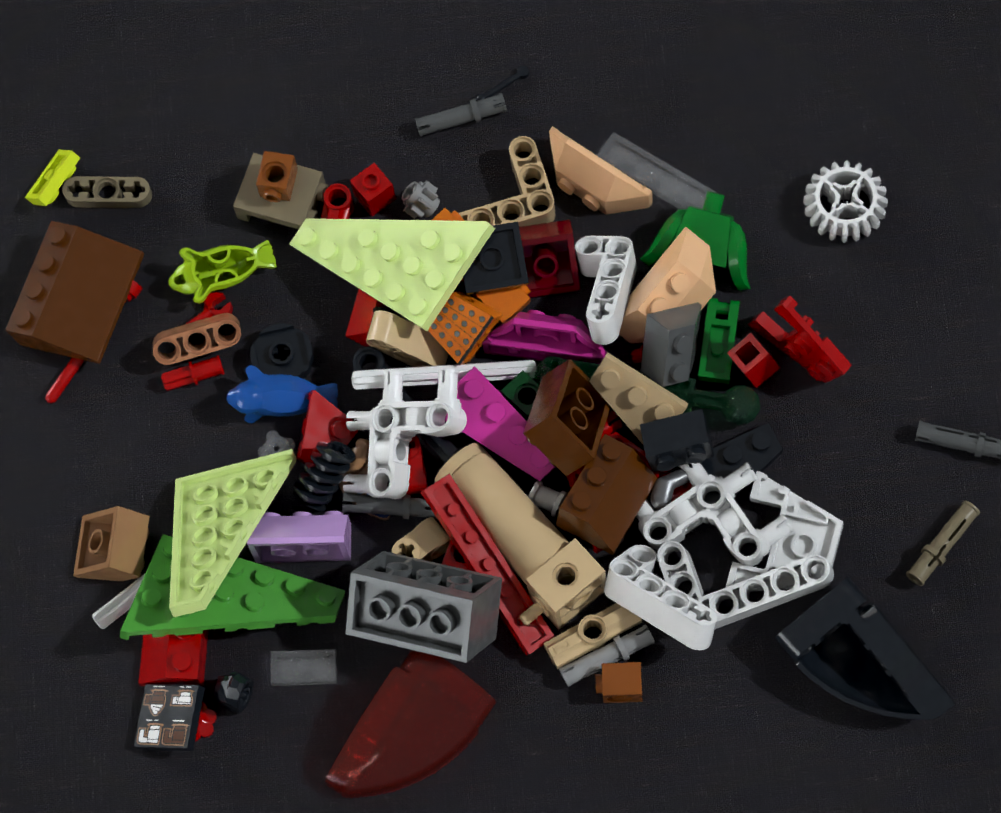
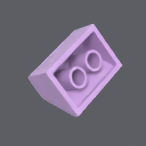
M301 511L293 513V516H280L278 513L266 512L248 539L247 545L256 563L351 561V522L349 516L343 515L340 511H327L324 515H312L309 512Z

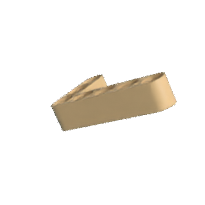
M519 136L513 139L509 146L511 166L521 195L458 213L465 221H486L492 226L518 222L519 227L553 222L556 216L554 197L534 140L527 136ZM520 152L530 153L526 158L517 156ZM530 178H535L539 180V182L534 185H529L525 183ZM538 205H545L548 207V209L543 212H538L534 210V208ZM508 214H517L519 216L511 221L505 219Z

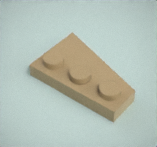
M608 352L589 380L642 444L640 424L683 414L688 406L687 402Z

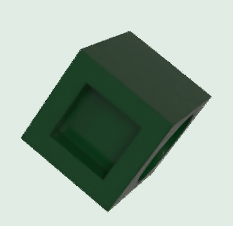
M522 370L501 390V394L527 421L533 403L525 405L520 400L525 397L535 400L539 384Z

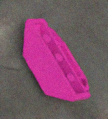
M538 310L516 313L506 322L493 329L482 342L484 354L561 364L571 359L577 366L597 368L607 354L602 345L592 341L590 331L582 320L576 319V317L569 314H559L558 317L549 316Z

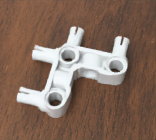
M438 370V393L434 401L409 402L402 400L404 372L384 371L383 399L380 400L378 406L371 411H349L346 418L357 420L346 421L348 430H370L368 474H346L343 482L354 484L343 485L344 492L352 494L368 493L373 498L401 499L406 495L409 488L411 468L408 465L409 442L412 441V437H415L416 434H427L436 437L456 435L462 432L466 426L467 416L461 408L460 399H457L458 370ZM447 413H448V419H447V422L445 423V417H446V415H447Z
M747 462L725 478L722 476L715 477L712 474L708 475L700 463H690L692 468L688 464L680 465L678 467L686 472L688 480L692 484L691 489L659 511H655L646 499L636 516L639 520L638 529L648 544L655 550H658L662 544L668 541L680 543L685 539L687 533L702 523L715 524L724 537L723 541L730 553L741 564L749 566L759 564L763 556L772 549L771 545L790 532L795 531L784 514H781L780 517L761 530L755 529L734 500V494L758 479ZM717 491L721 494V497L716 503L708 504L704 501L705 495L708 492ZM657 527L667 529L666 536L661 540L651 538L652 531ZM745 543L757 545L756 552L751 556L742 555L740 553L741 547Z

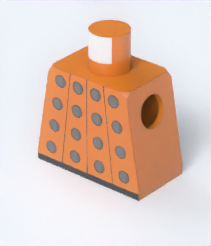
M456 291L452 293L428 331L459 365L471 361L484 339L494 329L503 314L466 295L464 292Z

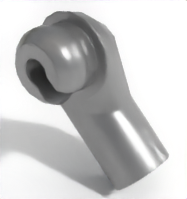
M683 469L676 470L655 481L650 496V502L655 511H659L671 502L675 488L688 483L687 474Z

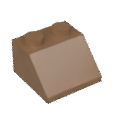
M120 506L83 515L73 576L122 582L141 577L145 564L144 551L149 536L148 524L150 516Z

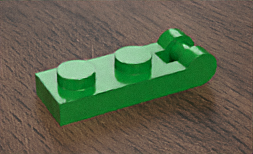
M711 298L708 301L698 374L699 381L730 383L732 359L727 352L735 344L740 301L730 300V303L718 302V298ZM716 314L728 315V320L716 319Z

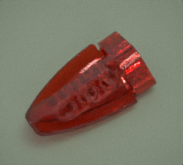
M411 650L400 668L395 667L392 669L340 751L326 777L325 783L328 787L346 798L380 795L417 783L447 765L473 741L479 733V727L497 702L471 678L444 658Z

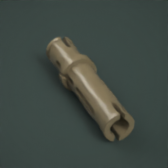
M967 500L961 503V506L943 526L930 545L926 544L921 549L922 555L910 570L906 572V576L913 583L923 586L936 567L944 564L947 553L958 539L961 538L974 519L979 516V509Z

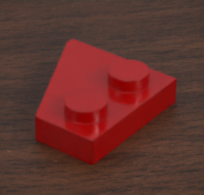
M311 390L308 394V410L302 425L303 437L299 443L297 459L304 464L313 462L310 455L313 452H319L316 448L318 442L329 443L331 441H338L348 445L358 432V430H348L346 421L353 420L346 418L347 415L316 390Z

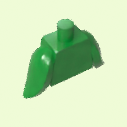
M707 191L703 208L691 205L687 209H678L672 213L662 225L649 250L639 259L647 266L656 263L686 226L710 246L712 265L724 268L729 266L732 281L737 289H751L747 277V242L742 227L734 222V216L721 213L725 198L723 194Z

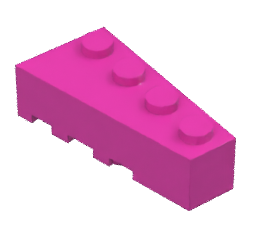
M474 366L457 385V399H460L461 408L467 416V423L462 432L538 481H542L555 466L523 434L527 421ZM447 413V415H446V417H445V421H446V422H447V419H448V413Z

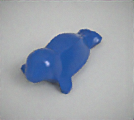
M250 365L246 367L248 380L229 390L226 397L229 405L238 412L246 414L244 417L246 422L254 423L262 416L288 417L307 412L309 404L307 398L311 390H316L337 407L338 389L336 383L316 386L297 376L283 374L267 375L262 373L257 367Z

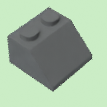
M698 302L647 314L640 371L662 387L689 380L695 361L702 306Z

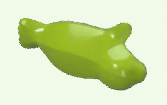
M269 240L260 243L254 248L239 245H223L197 252L191 248L184 247L179 251L184 263L176 268L169 277L168 282L172 290L186 295L194 294L193 301L195 303H203L210 292L225 289L242 282L257 268H276V259Z

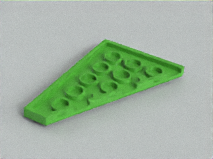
M163 534L120 630V638L129 640V636L152 634L153 638L164 637L169 634L176 636L202 634L203 630L225 628V632L236 631L241 628L248 630L274 628L275 624L296 622L297 626L308 625L313 622L319 624L335 623L345 597V590L237 557L205 610L173 617L169 609L173 537Z

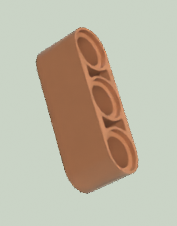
M222 313L164 330L154 337L153 356L159 363L170 365L231 347L240 340V322L233 314ZM223 324H231L235 327L234 333L229 336L221 335L218 329ZM193 333H201L205 336L204 342L199 345L190 343L188 338ZM163 342H171L175 345V350L165 354L159 351L158 347Z

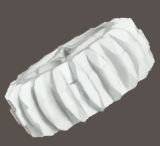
M848 160L844 162L843 167H839L834 161L831 171L823 166L820 169V175L814 174L811 177L812 184L806 185L805 192L807 195L803 199V204L807 206L805 208V215L811 217V227L820 225L818 229L820 235L827 231L830 232L829 239L831 241L835 239L836 235H840L843 243L847 241L848 236H852L857 242L860 238V232L868 237L871 234V228L877 229L880 226L879 219L885 218L886 211L884 208L888 204V199L884 197L886 195L885 186H880V176L871 178L873 173L871 168L864 172L861 171L862 165L860 162L855 165V168H852ZM861 190L866 193L870 200L871 206L869 209L863 206L864 202L859 199ZM822 194L828 197V202L832 204L830 213L821 204L820 198ZM851 198V203H848L847 201L846 204H840V200H843L844 202V199L850 200Z

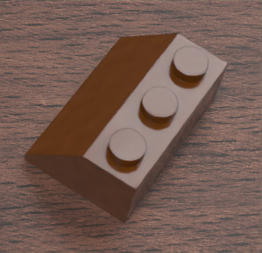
M604 434L599 443L595 459L585 465L561 504L556 526L613 555L658 478L633 448Z

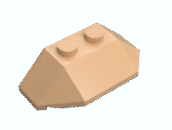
M551 127L549 138L556 182L562 191L569 195L574 193L582 199L589 209L593 211L600 210L606 215L645 209L652 205V190L561 133L555 127Z
M686 226L629 296L619 335L631 344L644 343L647 314L697 302L702 305V310L716 293L710 246Z

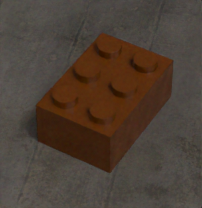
M571 359L542 376L523 432L528 441L536 446L549 459L550 463L557 467L565 476L595 459L610 410V405L589 382L590 378Z

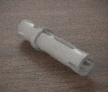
M645 624L621 638L618 635L613 638V642L559 668L567 686L569 687L579 680L602 670L601 664L615 663L621 659L626 661L630 659L629 655L654 644V638L647 625Z

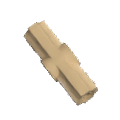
M615 603L595 615L585 616L579 624L543 644L552 663L559 669L590 651L604 647L606 642L642 623V618ZM590 627H596L602 631L601 635L595 639L586 637L584 633Z

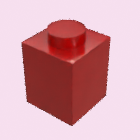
M752 333L727 352L756 388L780 369V366Z

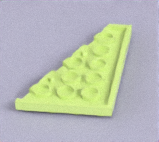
M306 218L289 245L420 328L428 331L495 228L486 221Z
M293 449L175 479L169 604L173 617L192 614L207 608L294 467L296 456Z

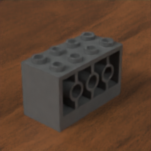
M382 551L351 572L346 634L467 663L496 639L502 578Z

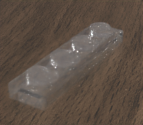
M614 132L597 154L598 157L641 185L649 188L653 194L678 209H687L691 205L703 208L707 191L715 192Z

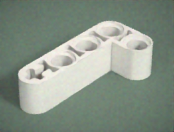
M585 236L580 238L575 244L579 270L586 277H596L586 311V318L592 341L599 345H607L614 342L619 336L635 278L637 263L633 243L629 238L623 236Z
M634 545L610 562L604 586V593L609 599L691 649L705 650L709 648L717 622L716 613L653 574L657 559L655 550L646 545Z

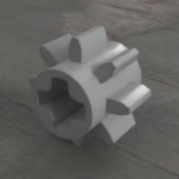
M427 180L424 183L421 181L419 183L416 181L410 183L402 194L403 204L406 205L403 211L414 219L417 216L420 218L423 216L425 218L430 217L440 203L436 194L438 188Z

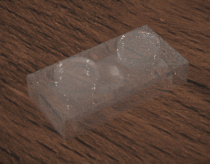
M335 649L271 651L272 686L337 684V652Z

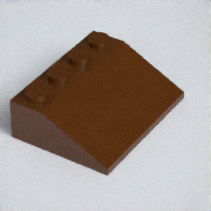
M51 221L5 331L21 346L100 364L129 294L132 281L136 277L145 254L143 251L81 227Z

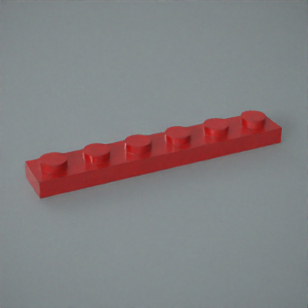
M450 473L421 491L420 493L470 570L502 578L499 615L525 655L531 654L543 646V643L554 638V634L541 615L528 626L524 625L519 619V616L534 603Z

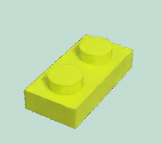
M58 149L25 198L33 205L47 206L58 197L59 188L63 182L69 179L76 171L75 165L80 160V157L72 150Z

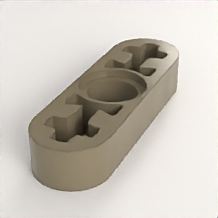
M75 176L69 178L62 188L63 195L68 204L81 208H142L148 205L152 199V190L149 183L141 177ZM105 186H113L116 189L115 194L108 199L99 196L100 190ZM122 186L124 187V189H125V191H126V192H123L124 198H122V190H121V187H122ZM77 187H81L83 192H79L78 197H74L72 192H75ZM141 187L143 192L139 193V197L134 198L132 193L136 192V188ZM93 191L94 198H91L89 192Z

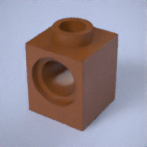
M264 151L256 182L260 197L270 202L290 201L298 170L294 155ZM274 176H283L278 182H270V179Z
M641 662L601 664L602 674H595L596 694L603 693V703L642 702Z

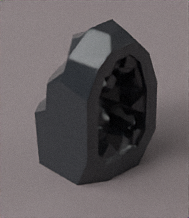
M234 671L229 675L218 676L214 690L216 702L222 708L237 714L241 713L246 708L253 692L254 683L252 679Z

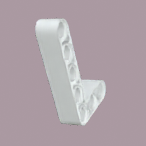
M675 541L665 542L658 549L657 553L658 562L665 581L677 589L681 582L691 581L692 589L687 595L716 613L717 622L715 629L823 589L830 585L834 578V570L828 560L821 555L815 554L705 595L692 558L680 543ZM673 551H680L681 560L679 563L668 565L667 558L669 554ZM818 564L824 565L826 570L823 577L819 579L810 578L809 573L813 566ZM785 576H793L795 579L794 586L787 591L780 590L779 583L781 579ZM757 587L763 588V598L758 602H750L749 593L751 590ZM725 599H732L733 609L727 614L719 613V604Z

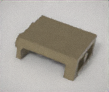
M253 153L233 205L237 219L249 222L250 217L253 216L298 230L306 218L317 219L318 211L316 210L319 201H324V192L328 188L323 172L297 165L298 170L290 201L270 202L260 197L256 186L263 155ZM274 176L270 179V182H278L283 176Z

